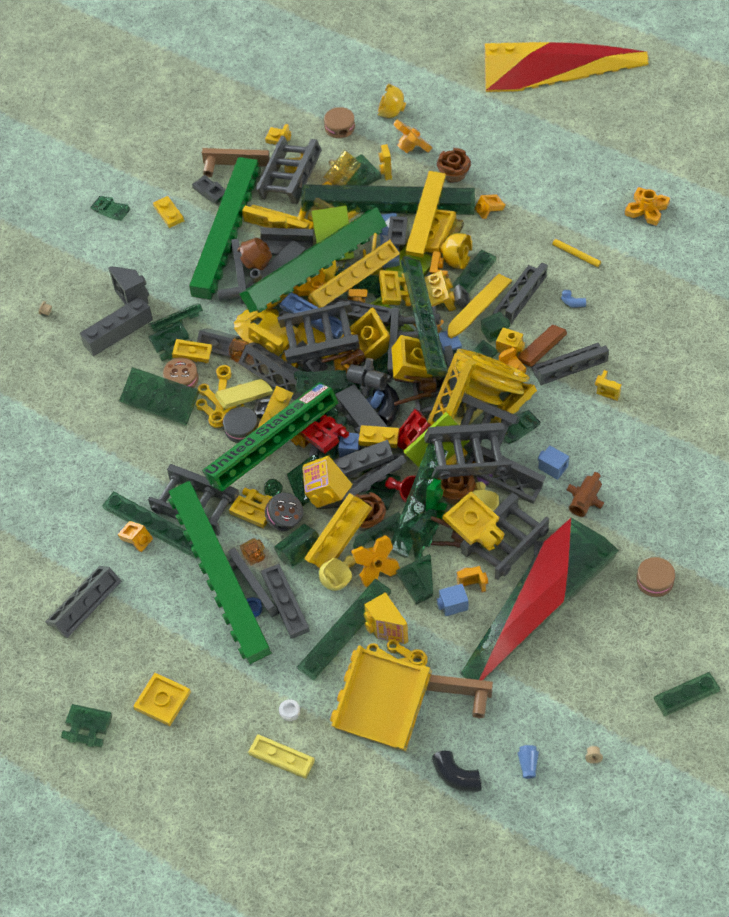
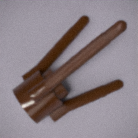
M356 349L322 359L321 362L324 363L346 357V360L341 362L342 366L347 363L349 366L352 364L361 366V363L365 362L366 358L361 349ZM347 373L333 386L334 390L347 379Z
M404 376L405 379L416 380L412 382L394 379L398 382L419 383V390L423 391L422 394L394 402L395 406L423 397H431V393L436 392V379L432 377Z
M431 517L432 521L453 529L443 519ZM453 529L451 539H454V541H431L430 545L460 548L464 539Z

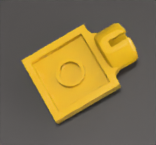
M472 492L468 493L443 515V520L470 545L479 542L487 550L491 551L495 548L494 545L498 546L502 542L505 535L496 526L499 517Z

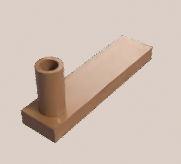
M202 148L203 164H205L203 175L212 177L215 165H235L238 157L258 160V166L267 167L270 160L269 150Z
M431 675L426 690L475 696L472 716L484 718L487 698H492L493 682Z

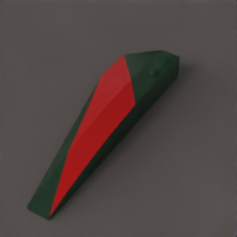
M571 517L544 541L460 674L465 679L485 680L610 564L619 550L604 536Z

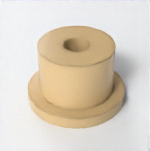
M43 301L39 314L49 316L52 306Z
M591 746L587 749L585 759L588 763H600L603 760L599 747Z

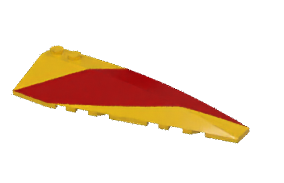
M563 42L485 43L486 92L522 91L528 87L537 88L543 84L552 85L557 81L567 82L587 78L592 74L601 75L607 71L616 72L622 68L631 69L648 65V54L646 51L614 46Z

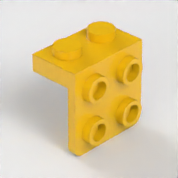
M442 270L412 282L410 288L411 292H413V303L417 312L424 311L443 302L449 312L456 310L454 292H451V288H453L450 278L446 279Z
M269 312L258 325L252 323L249 326L248 339L259 343L269 352L280 356L289 345L286 327L280 328L278 316ZM293 326L294 334L296 336L298 333V329L295 326Z

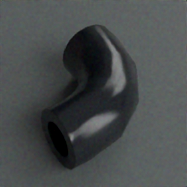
M387 383L385 389L381 391L384 393V397L381 401L382 407L377 414L387 427H390L400 412V405L395 406L394 402L400 401L396 390ZM373 389V396L377 389Z
M439 751L432 755L433 764L438 776L449 787L461 792L482 791L478 769L464 770L455 763L451 751Z

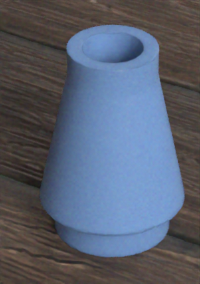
M525 745L519 747L517 754L523 778H536L539 755L536 746Z

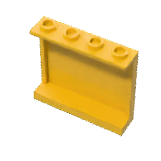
M358 645L357 650H354L351 655V662H353L351 668L346 671L344 676V682H346L344 689L339 691L337 702H339L337 710L334 709L331 714V726L335 729L406 751L432 670L430 667L418 666L364 649Z

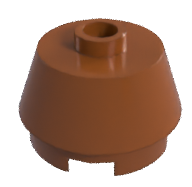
M453 148V150L447 152L444 150L437 160V168L440 173H446L445 180L448 182L463 180L471 167V160L466 155V151L460 148Z
M257 237L242 242L241 246L237 248V251L242 254L240 257L241 261L248 269L252 267L261 271L272 258L269 246Z
M473 475L450 477L448 479L438 478L441 480V488L443 489L442 497L451 505H456L468 493L473 492L476 485Z
M369 492V494L360 496L356 494L355 496L372 507L359 530L365 532L372 531L384 519L386 513L385 505L381 498L374 493Z

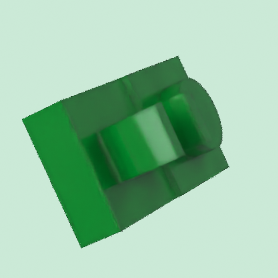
M434 478L427 488L425 521L432 522V516L443 519V515L446 513L443 511H445L448 505L443 502L440 503L443 489L439 479Z

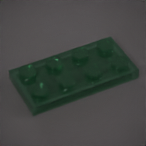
M132 367L119 402L187 425L200 391Z

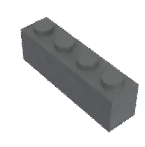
M139 296L80 332L84 347L94 357L151 322L153 317L150 306Z
M355 384L335 394L338 400V404L335 405L337 411L344 414L347 424L354 427L355 433L360 434L361 425L387 427Z

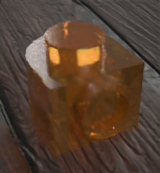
M234 338L229 346L230 360L239 362L249 342Z
M252 538L240 545L243 556L251 566L265 559L266 555L263 553L265 547L260 539Z

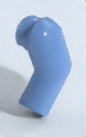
M570 290L562 291L561 300L569 307H586V298H574L571 296Z
M377 390L373 397H367L366 400L373 409L379 407L384 393Z

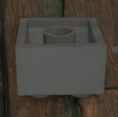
M115 266L108 267L114 290L124 305L139 296L149 304L148 296L150 295L145 287L147 283L143 275H139L134 269Z

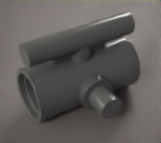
M366 358L363 367L352 364L347 371V380L360 384L363 396H369L371 388L384 390L387 382L391 383L393 378L392 375L374 370L373 359Z

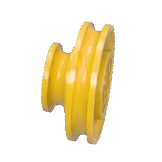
M466 349L457 350L456 353L477 362L466 388V394L494 405H502L503 401L499 398L502 392L508 391L515 394H524L525 389L522 387V383L528 382L530 379L524 372L477 352ZM458 360L455 365L459 372L462 371L465 363L461 360Z

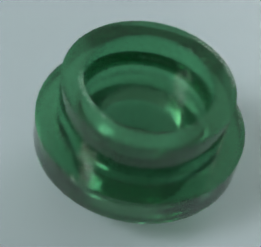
M270 479L265 482L263 490L266 496L274 497L282 492L283 486L277 479Z

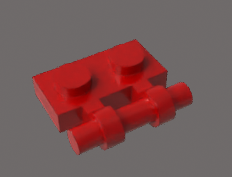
M414 409L399 429L397 445L403 450L431 426L417 409Z
M322 415L320 423L314 421L300 433L303 438L323 453H327L339 443L337 436L347 438L349 432L342 424H337L332 417Z

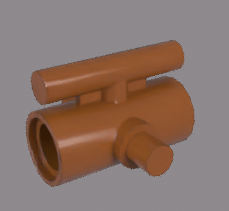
M594 472L592 476H586L580 487L569 484L566 491L572 493L574 497L569 505V511L572 514L584 517L590 506L602 508L604 502L599 500L597 496L602 487V483L599 480L601 475L598 472Z

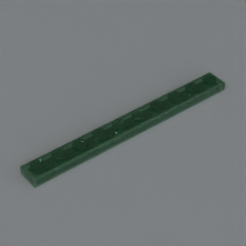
M403 256L401 264L427 374L445 378L448 371L420 260Z

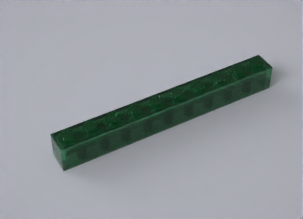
M302 184L301 209L304 212L346 206L347 212L365 213L377 207L380 213L416 214L424 187ZM443 187L437 209L456 212V215H474L475 188Z

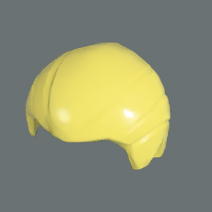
M476 482L475 490L472 493L494 511L499 506L498 494L485 490L486 485L484 482Z
M349 555L343 562L337 558H332L324 563L319 570V579L322 585L332 591L341 590L347 586L352 579V573L349 568L356 563L353 557Z

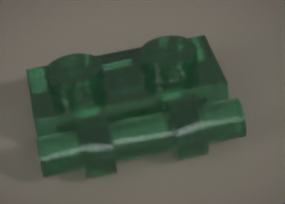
M179 322L148 336L157 353L164 350V353L159 355L160 360L164 361L166 359H173V349H170V347L175 345L176 339L187 340L189 339V334L183 324Z
M72 704L65 721L66 726H70L71 730L70 732L63 730L61 738L74 744L76 742L84 743L87 747H102L104 740L96 738L97 734L106 735L113 715L111 712ZM80 729L89 731L88 736L79 734Z

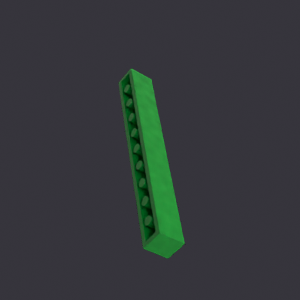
M238 157L189 285L191 297L212 300L213 295L217 293L218 281L222 280L223 268L228 264V254H231L233 250L232 239H237L238 227L241 228L242 210L251 201V192L255 190L256 179L261 174V168L258 166V160Z
M377 207L368 210L239 293L250 313L254 311L260 313L268 308V303L274 304L279 301L282 294L287 295L293 292L294 286L297 285L299 287L307 282L306 279L308 277L313 278L320 274V269L323 268L325 270L333 265L332 261L336 260L337 262L345 257L346 252L351 253L358 249V244L363 245L369 242V237L374 235V233L377 235L383 232L381 229L386 227L387 224Z
M188 481L169 490L171 496L168 499L172 509H177L179 513L176 515L180 526L184 524L186 528L183 533L187 541H192L194 545L191 547L195 558L199 557L201 563L198 565L203 575L207 573L209 577L206 582L210 590H215L217 594L214 599L218 607H223L225 611L222 614L227 625L231 624L233 628L230 633L234 642L239 641L241 648L238 651L242 659L247 658L248 662L252 664L272 654L191 482Z

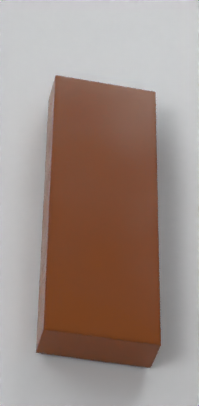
M552 324L522 351L517 358L522 364L532 367L567 335L566 329Z

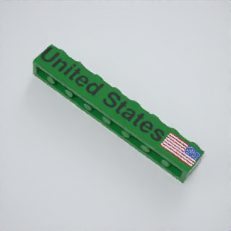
M319 382L204 468L202 471L209 485L222 492L338 404L333 389Z

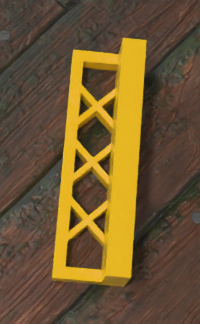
M254 204L251 207L245 206L242 210L245 222L269 228L268 216L286 215L287 225L290 229L314 228L313 221L303 219L302 222L297 220V216Z
M458 353L454 354L427 422L431 425L436 421H433L436 413L441 411L443 414L447 412L453 419L455 418L477 362ZM457 360L465 362L460 373H458L455 366ZM456 377L457 383L454 390H451L448 382L451 378ZM449 394V403L444 408L441 401L442 397Z
M349 493L304 559L319 568L332 558L338 559L372 510V507L359 497Z

